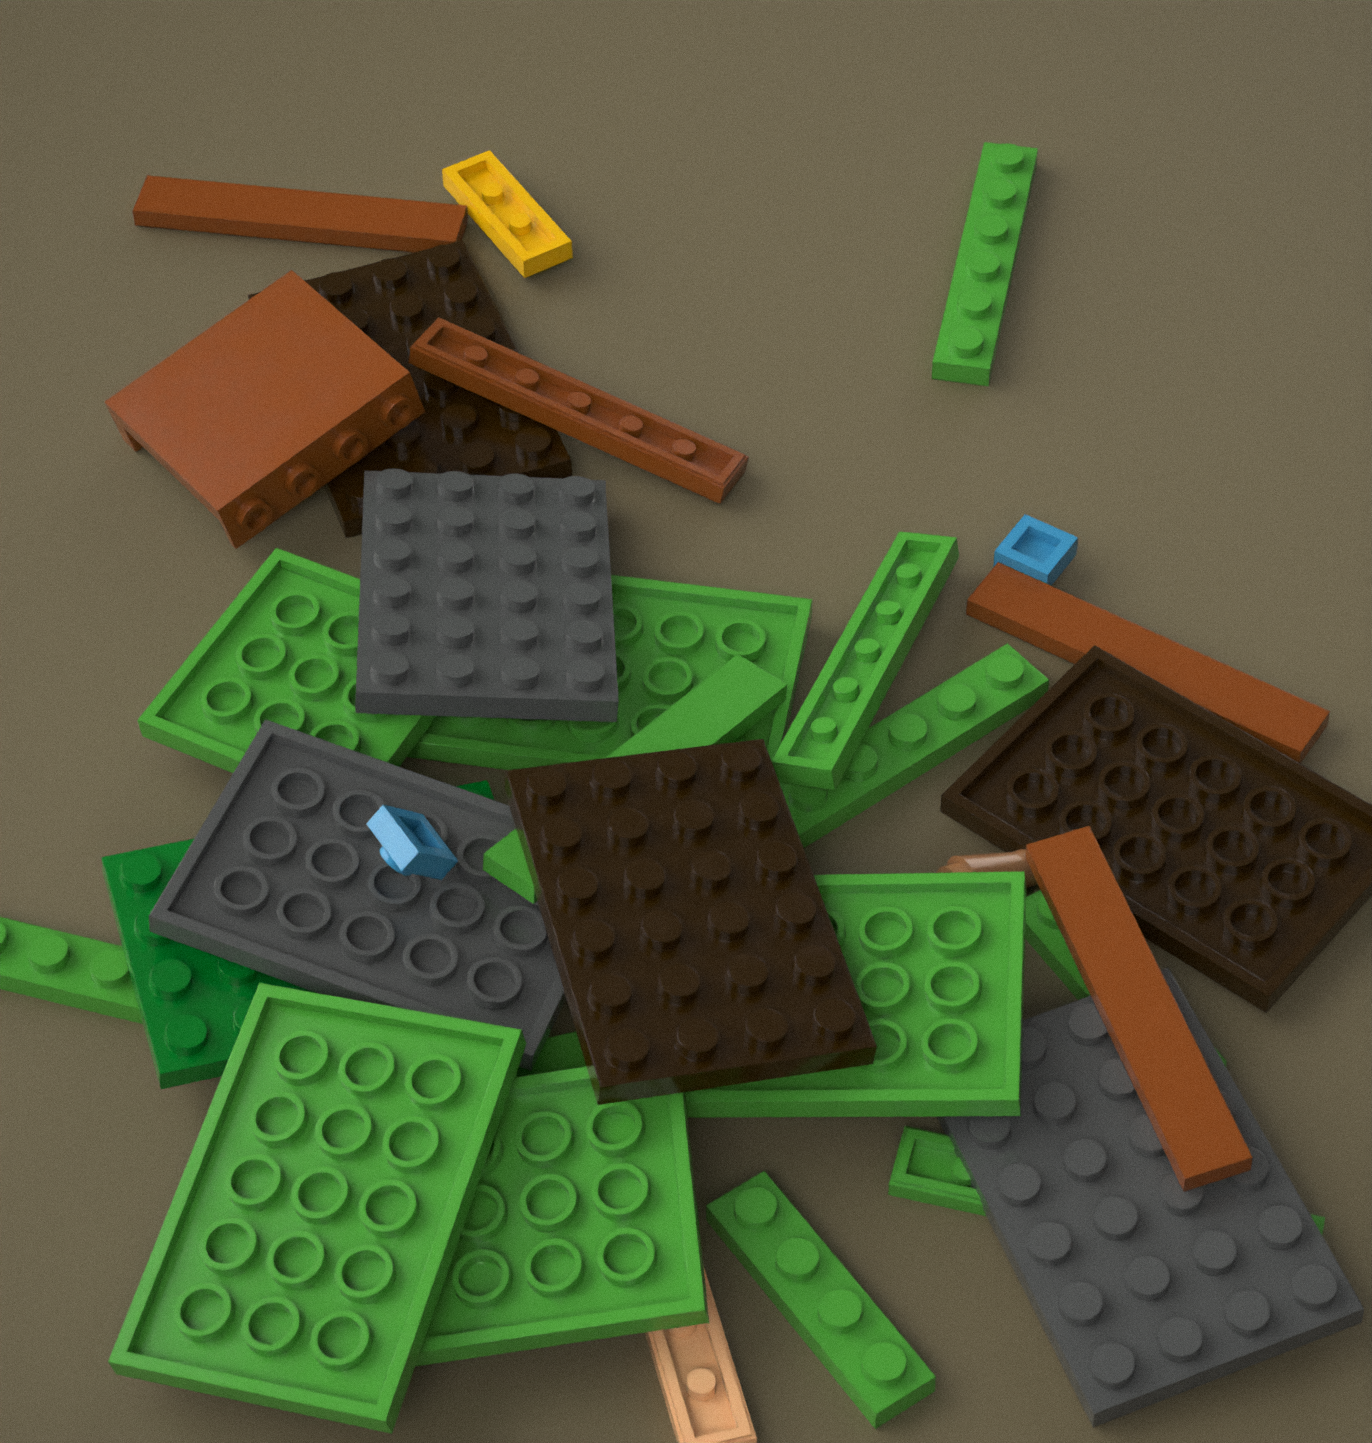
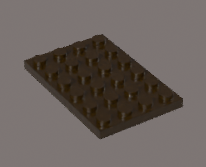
M463 240L305 280L306 283L410 372L425 410L422 415L409 423L405 428L398 431L361 460L324 485L345 538L362 534L365 471H383L395 468L413 473L443 474L449 471H460L469 475L504 476L516 473L535 478L559 479L572 476L571 458L557 430L408 363L410 347L438 317L518 353ZM258 293L248 295V300H250Z
M1095 645L941 795L940 812L1005 852L1026 849L1027 844L1090 826L1144 938L1265 1013L1270 1010L1372 896L1371 804Z
M763 739L506 770L504 790L532 878L538 905L598 1105L873 1064L877 1049L876 1042Z

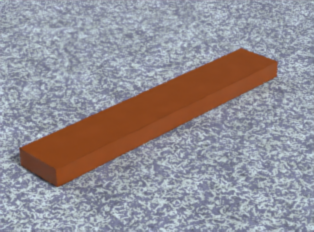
M147 175L133 208L136 226L404 252H418L438 245L461 241L468 222L467 205Z
M438 317L410 347L409 364L716 503H722L746 471L749 457L745 454Z
M998 562L967 599L966 615L1073 664H1076L1095 645L1300 764L1328 725L1330 711L1002 563Z
M1090 826L1027 844L1026 860L1183 1192L1250 1171L1253 1157Z

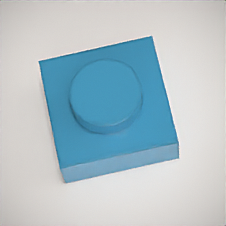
M1025 514L994 551L993 567L999 562L1052 586L1076 556L1078 537Z
M383 804L366 823L382 845L379 852L384 861L392 869L404 876L415 874L442 880L458 862L442 838L421 813Z

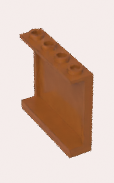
M293 270L286 273L105 401L123 440L135 452L144 447L220 521L231 545L235 549L262 532L274 521L310 497L318 489L361 460L365 455L425 412L410 372Z

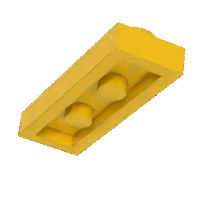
M490 150L442 169L443 186L460 205H467L468 215L524 278L573 258L572 241Z

